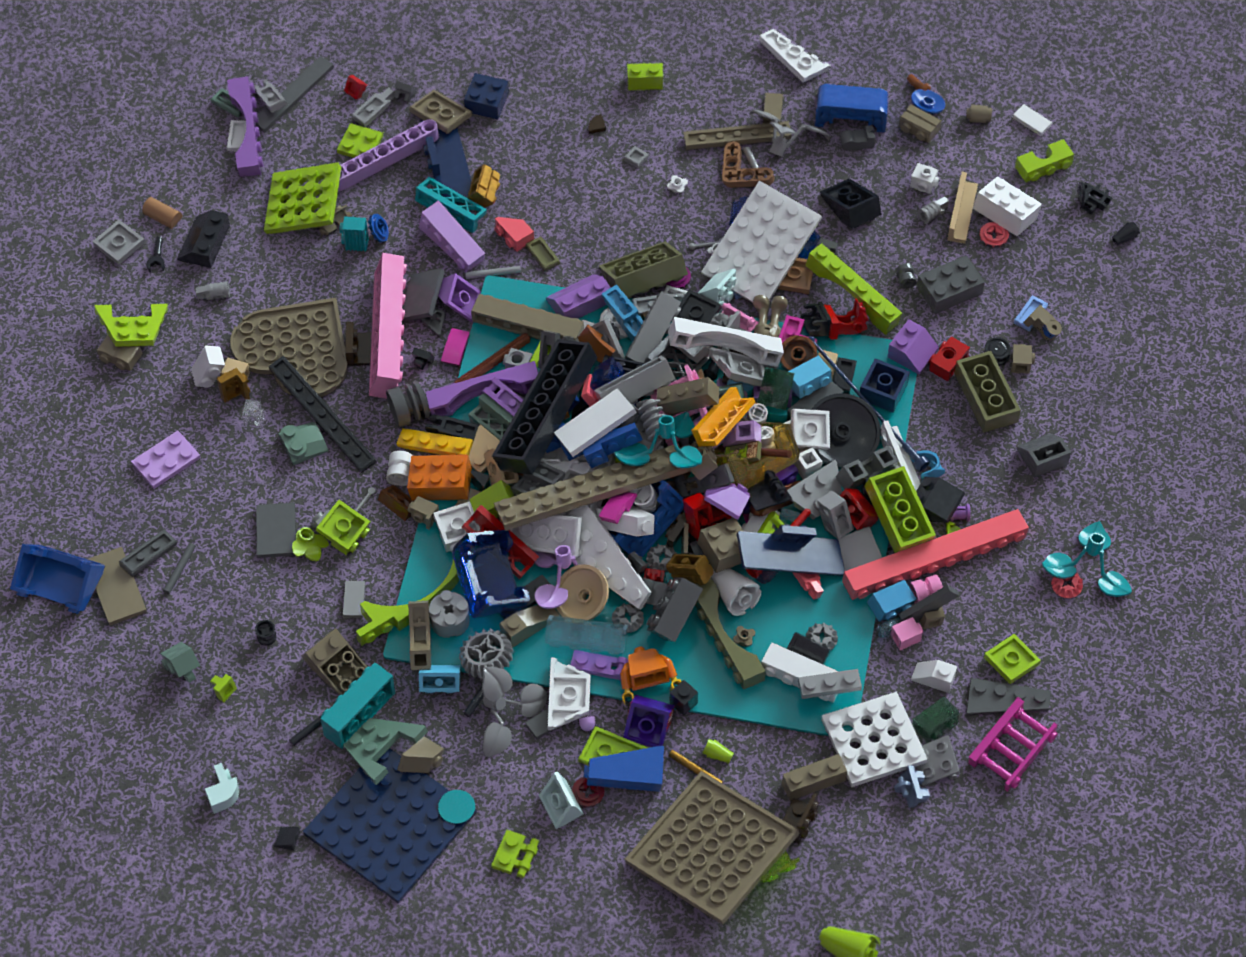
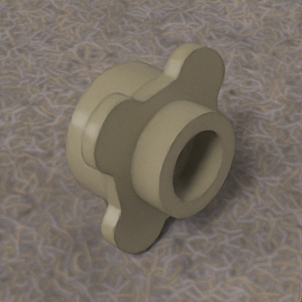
M738 626L736 628L737 634L734 636L733 641L740 646H751L755 630Z

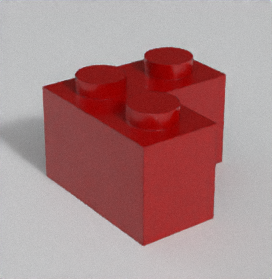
M701 493L683 499L688 532L697 541L701 529L731 519L729 514L705 501Z

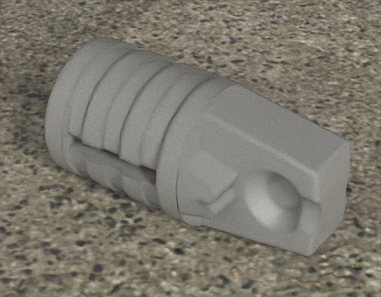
M943 197L937 201L930 202L918 210V217L925 224L929 223L945 212L949 200Z
M225 281L197 287L196 296L198 299L207 300L230 298L229 283Z

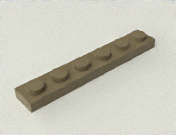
M789 121L778 122L783 127L790 128ZM770 123L686 131L683 136L686 150L722 147L732 141L738 142L740 145L771 142L774 127ZM786 133L783 137L790 140L792 134Z

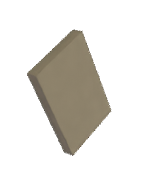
M432 90L409 107V111L424 121L434 120L437 128L446 134L472 116V111L435 90Z

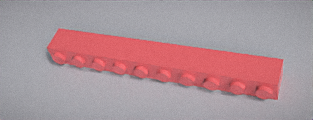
M1019 509L844 571L842 582L852 600L857 598L863 599L870 593L878 592L902 580H915L925 573H934L939 568L945 566L951 567L956 562L970 560L975 555L986 554L997 547L1003 548L1010 542L1022 541L1026 537L1029 527Z

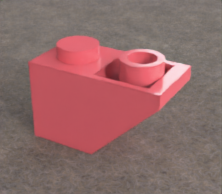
M503 217L495 218V232L498 236H503L509 248L513 247L516 252L526 247V243L534 240V231L524 220Z

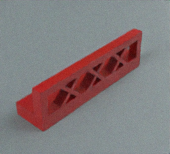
M482 505L476 509L474 514L461 527L518 579L540 557L510 530L505 531L502 523ZM473 521L480 526V531H474L469 525ZM485 536L494 538L495 544H489L485 540ZM500 549H506L509 552V557L502 556ZM514 562H521L525 568L520 572L514 566Z

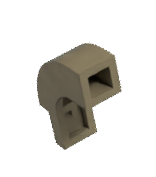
M428 601L408 602L411 670L431 669Z

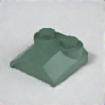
M315 422L300 426L287 425L278 433L293 466L328 452L325 440Z

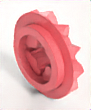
M989 222L982 226L979 235L981 241L985 242V245L1001 247L1002 244L1007 242L1009 231L995 222ZM994 230L997 235L995 239L992 238V233L994 232Z
M1078 573L1067 579L1054 576L1051 582L1052 589L1060 597L1074 598L1082 591L1083 579L1079 577ZM1072 579L1071 586L1068 584L1063 587L1064 580L1069 581Z

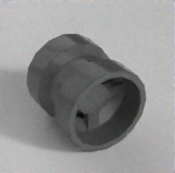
M902 264L896 268L895 271L899 278L900 288H912L917 284L916 276L913 275L914 268L911 264Z

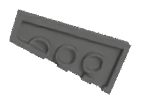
M971 678L966 716H973L975 714L991 715L992 713L1004 714L1017 697L1024 701V713L1049 711L1051 691Z

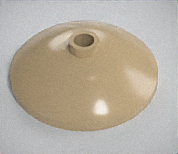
M584 564L568 569L561 576L559 587L568 591V599L563 605L557 607V610L563 618L574 623H585L597 617L604 609L609 594L608 582L604 574L597 568Z

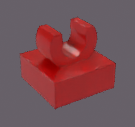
M354 75L348 76L344 92L356 100L360 99L362 93L366 90L367 84Z
M645 568L644 578L664 582V570Z

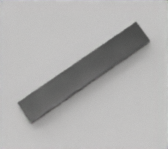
M322 56L315 60L280 93L287 105L273 113L265 107L258 114L259 122L256 123V127H259L261 131L266 133L334 68V64Z

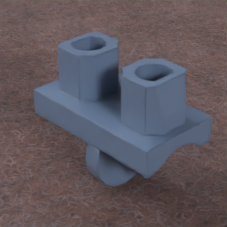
M914 765L907 766V770L898 777L899 783L894 786L895 792L902 793V796L906 797L909 808L916 807L918 803L926 802L930 797L928 789L920 788L919 784L924 782L923 771L915 770Z

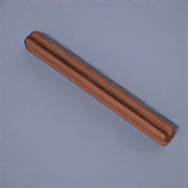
M523 333L456 379L454 383L482 376L501 363L505 354H509L511 348L519 350L531 341L530 336L527 333Z

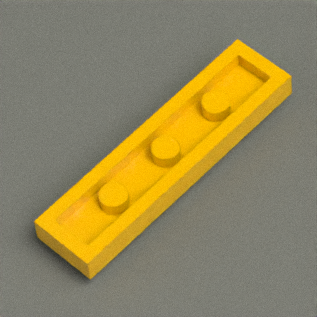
M402 428L396 444L400 448L439 455L469 456L473 439Z

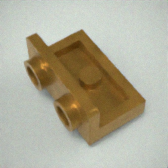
M237 367L217 378L220 395L225 403L239 395H242L247 402L250 401L249 393L251 391L247 385L249 382L248 378L244 373H240Z

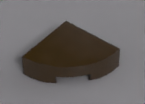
M602 114L596 115L590 120L588 125L589 134L606 131Z

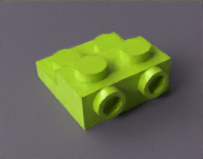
M338 500L316 527L315 531L330 540V545L347 555L349 551L353 553L359 545L357 541L360 537L364 539L368 535L370 521L341 500Z

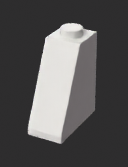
M632 505L629 512L624 511L618 524L601 520L599 514L603 507L596 508L597 518L607 530L632 536L654 534V515Z

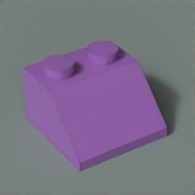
M908 319L889 344L887 357L920 374L929 363L931 356L938 351L939 346L923 326Z

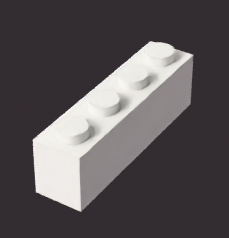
M771 643L761 661L767 676H774L781 679L785 684L799 687L798 677L839 672L774 643ZM838 694L819 696V698L834 703Z

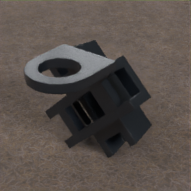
M1079 182L1077 193L1081 204L1080 208L1091 215L1097 208L1104 211L1112 200V197L1108 195L1110 190L1107 189L1104 192L1100 190L1101 185L1099 184L1093 187L1087 182Z

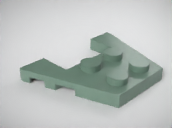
M369 718L343 746L357 765L359 764L363 769V772L377 785L388 774V770L385 766L376 763V761L400 737L417 743L428 731L424 725Z

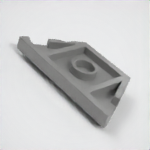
M711 347L708 352L709 356L726 376L735 382L765 387L777 369L775 366L760 364L749 356Z
M836 460L787 490L792 497L790 501L795 503L794 506L802 511L810 509L811 514L809 517L812 519L821 515L817 504L819 498L830 491L838 495L842 493L841 484L836 478V475L839 473Z

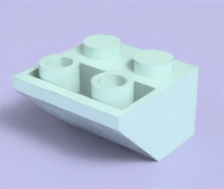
M731 269L714 275L698 293L720 303L721 306L726 302H730L734 295L732 289L737 281V278H735L737 270Z

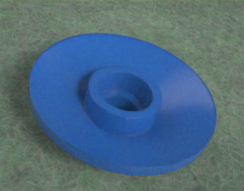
M919 89L911 95L912 103L924 112L935 114L942 112L945 108L944 99L933 91Z

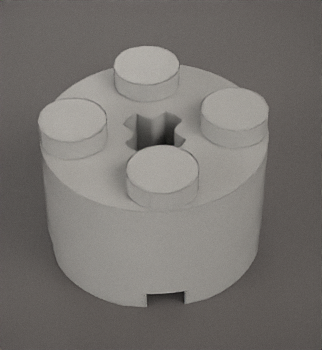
M445 590L431 601L429 616L433 631L441 637L450 638L449 636H460L467 630L470 619L468 602L463 596Z

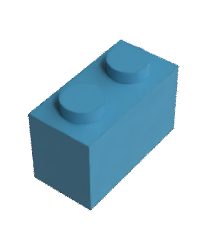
M902 580L872 594L867 604L879 622L885 619L889 621L896 617L898 613L911 607L917 598L906 581Z

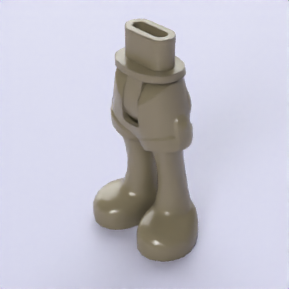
M764 295L755 296L753 305L759 312V323L755 326L754 333L778 338L781 332V328L778 326L779 316L787 308V299L783 296H775L772 299L770 324H767L770 306L769 299Z

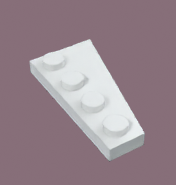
M774 29L761 34L759 37V41L803 83L830 69L828 63L825 62L823 64L813 54L810 56L804 52V48L791 44L790 39Z

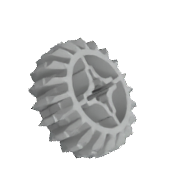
M483 629L482 633L475 631V636L468 635L469 641H463V646L460 647L461 653L459 658L462 667L468 675L471 674L474 678L478 676L481 680L483 679V667H498L505 670L504 667H509V662L513 661L512 644L507 639V636L501 634L499 630L494 632V630L490 629L486 632Z

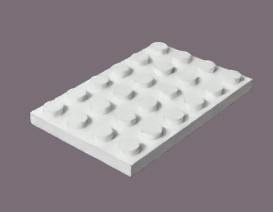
M759 181L701 273L711 279L716 274L735 269L737 270L735 275L737 281L732 289L733 292L752 303L757 295H764L770 301L821 221L822 216Z

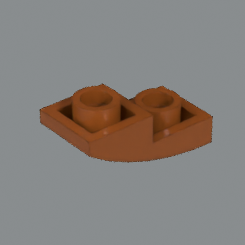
M587 324L579 335L578 340L580 342H589L597 356L596 360L602 364L604 356H612L615 349L601 339L603 336L601 333Z

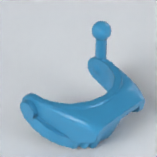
M927 450L917 451L920 457L925 456L930 461L929 466L932 468L921 474L922 480L924 477H940L945 474V469L941 467L937 453Z

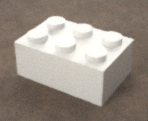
M996 177L978 192L973 209L1018 236L1037 219L1042 204L1005 180Z

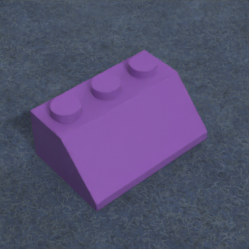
M593 274L547 296L546 300L555 313L579 319L607 305L601 294L611 287L603 276Z

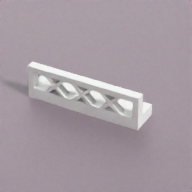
M884 421L880 427V440L883 447H890L899 461L892 470L905 466L915 490H917L921 483L910 456L902 448V444L895 438L889 421ZM892 427L893 430L901 437L898 427Z

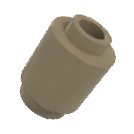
M972 104L970 108H967L966 118H969V122L985 124L986 122H991L992 108Z

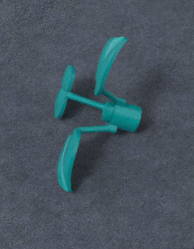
M687 411L674 418L670 415H664L659 418V428L655 429V436L649 450L644 444L635 443L615 452L617 459L626 465H644L650 461L648 454L652 453L660 434L664 439L672 438L676 452L670 455V463L673 466L683 469L696 467L702 463V455L699 450L692 446H684L679 449L675 436L687 438L693 435L691 430L695 427V424Z
M1100 521L1087 526L1080 532L1078 540L1084 548L1073 562L1068 555L1059 552L1050 554L1042 562L1043 568L1049 574L1057 578L1067 579L1076 574L1077 570L1074 565L1079 562L1086 552L1091 556L1099 554L1102 576L1098 581L1099 589L1106 595L1113 597L1127 596L1132 593L1130 584L1121 574L1115 571H1110L1107 574L1104 572L1103 554L1104 550L1110 547L1111 539Z

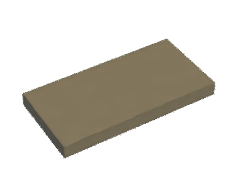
M122 547L88 559L105 565L103 575L96 587V592L109 626L147 612L134 576L131 577L119 565V561L125 557Z

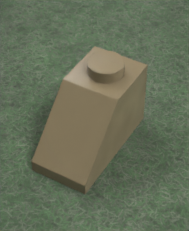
M423 737L402 754L398 770L400 772L429 773L435 767L438 768L441 765L444 748Z

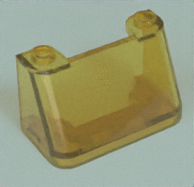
M774 422L760 424L761 427L769 426L774 429L775 440L773 441L775 449L791 450L792 456L790 458L761 456L760 461L748 463L746 457L738 458L736 453L732 452L724 455L723 451L714 449L713 452L717 456V466L729 463L735 481L732 483L735 485L739 483L746 488H750L764 480V472L766 470H772L776 474L796 463L800 453L790 424Z

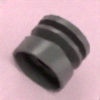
M417 380L412 381V388L408 383L405 384V393L398 386L386 390L390 411L398 428L411 424L410 415L412 414L417 422L421 420L420 412L424 419L430 417L426 394Z

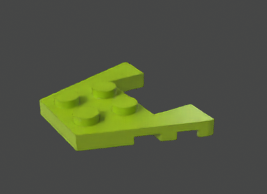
M151 304L150 317H112L111 305H94V311L99 316L101 324L106 327L107 334L115 347L153 346L160 326L164 321V316L167 314L168 304Z

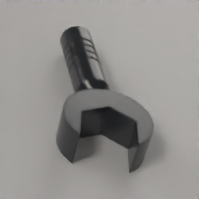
M160 236L156 237L154 256L150 257L146 262L147 270L150 273L151 267L155 264L161 265L162 272L165 269L164 259L160 257L163 238Z

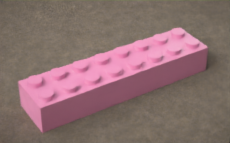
M382 253L374 272L369 396L387 399L386 390L397 387L398 383L402 381L403 372L400 371V367H402L403 356H400V352H402L404 341L401 340V336L404 333L402 321L405 315L402 305L405 303L403 290L406 286V279H403V275H405L407 267L404 264V256Z

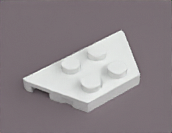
M551 657L548 730H553L589 715L590 674L578 671L569 664L566 666L558 662L554 657Z

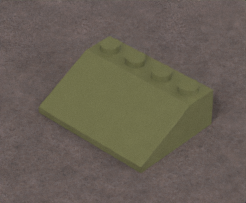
M666 241L599 265L609 286L612 288L617 285L628 299L634 294L646 293L650 288L655 286L662 287L666 285V282L678 281L683 276L688 275L683 255Z

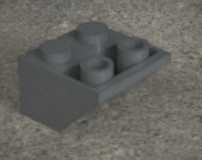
M1051 433L1016 447L1034 478L1068 465L1071 451L1062 437Z

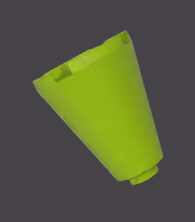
M828 926L821 931L819 936L821 946L835 957L878 956L879 951L875 949L876 944L880 945V938L875 935Z

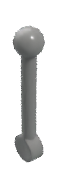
M722 238L715 242L690 243L689 249L694 250L698 247L712 246L715 243H720Z
M371 487L368 489V494L357 506L356 512L361 509L371 495L375 494V488Z

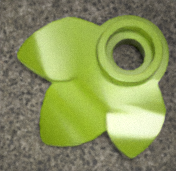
M303 527L296 533V540L292 543V551L296 557L305 555L309 560L319 561L321 558V548L328 547L329 542L324 536L314 534L312 529Z

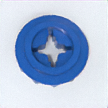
M379 214L371 215L368 220L370 234L379 243L386 241L389 233L386 221Z

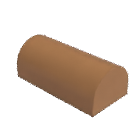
M149 197L142 208L143 214L171 229L183 217L181 212L153 197Z

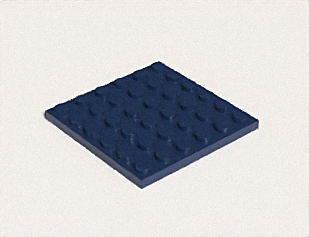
M389 748L376 761V763L387 768L388 774L375 785L360 767L303 830V834L399 904L473 818L477 810L475 809L470 819L462 823L456 824L444 820L439 813L438 804L441 797L450 790L426 773L400 772L398 766L401 756Z

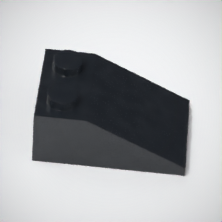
M850 178L820 191L821 197L840 221L850 228H857L861 224L872 221L882 215L879 196Z

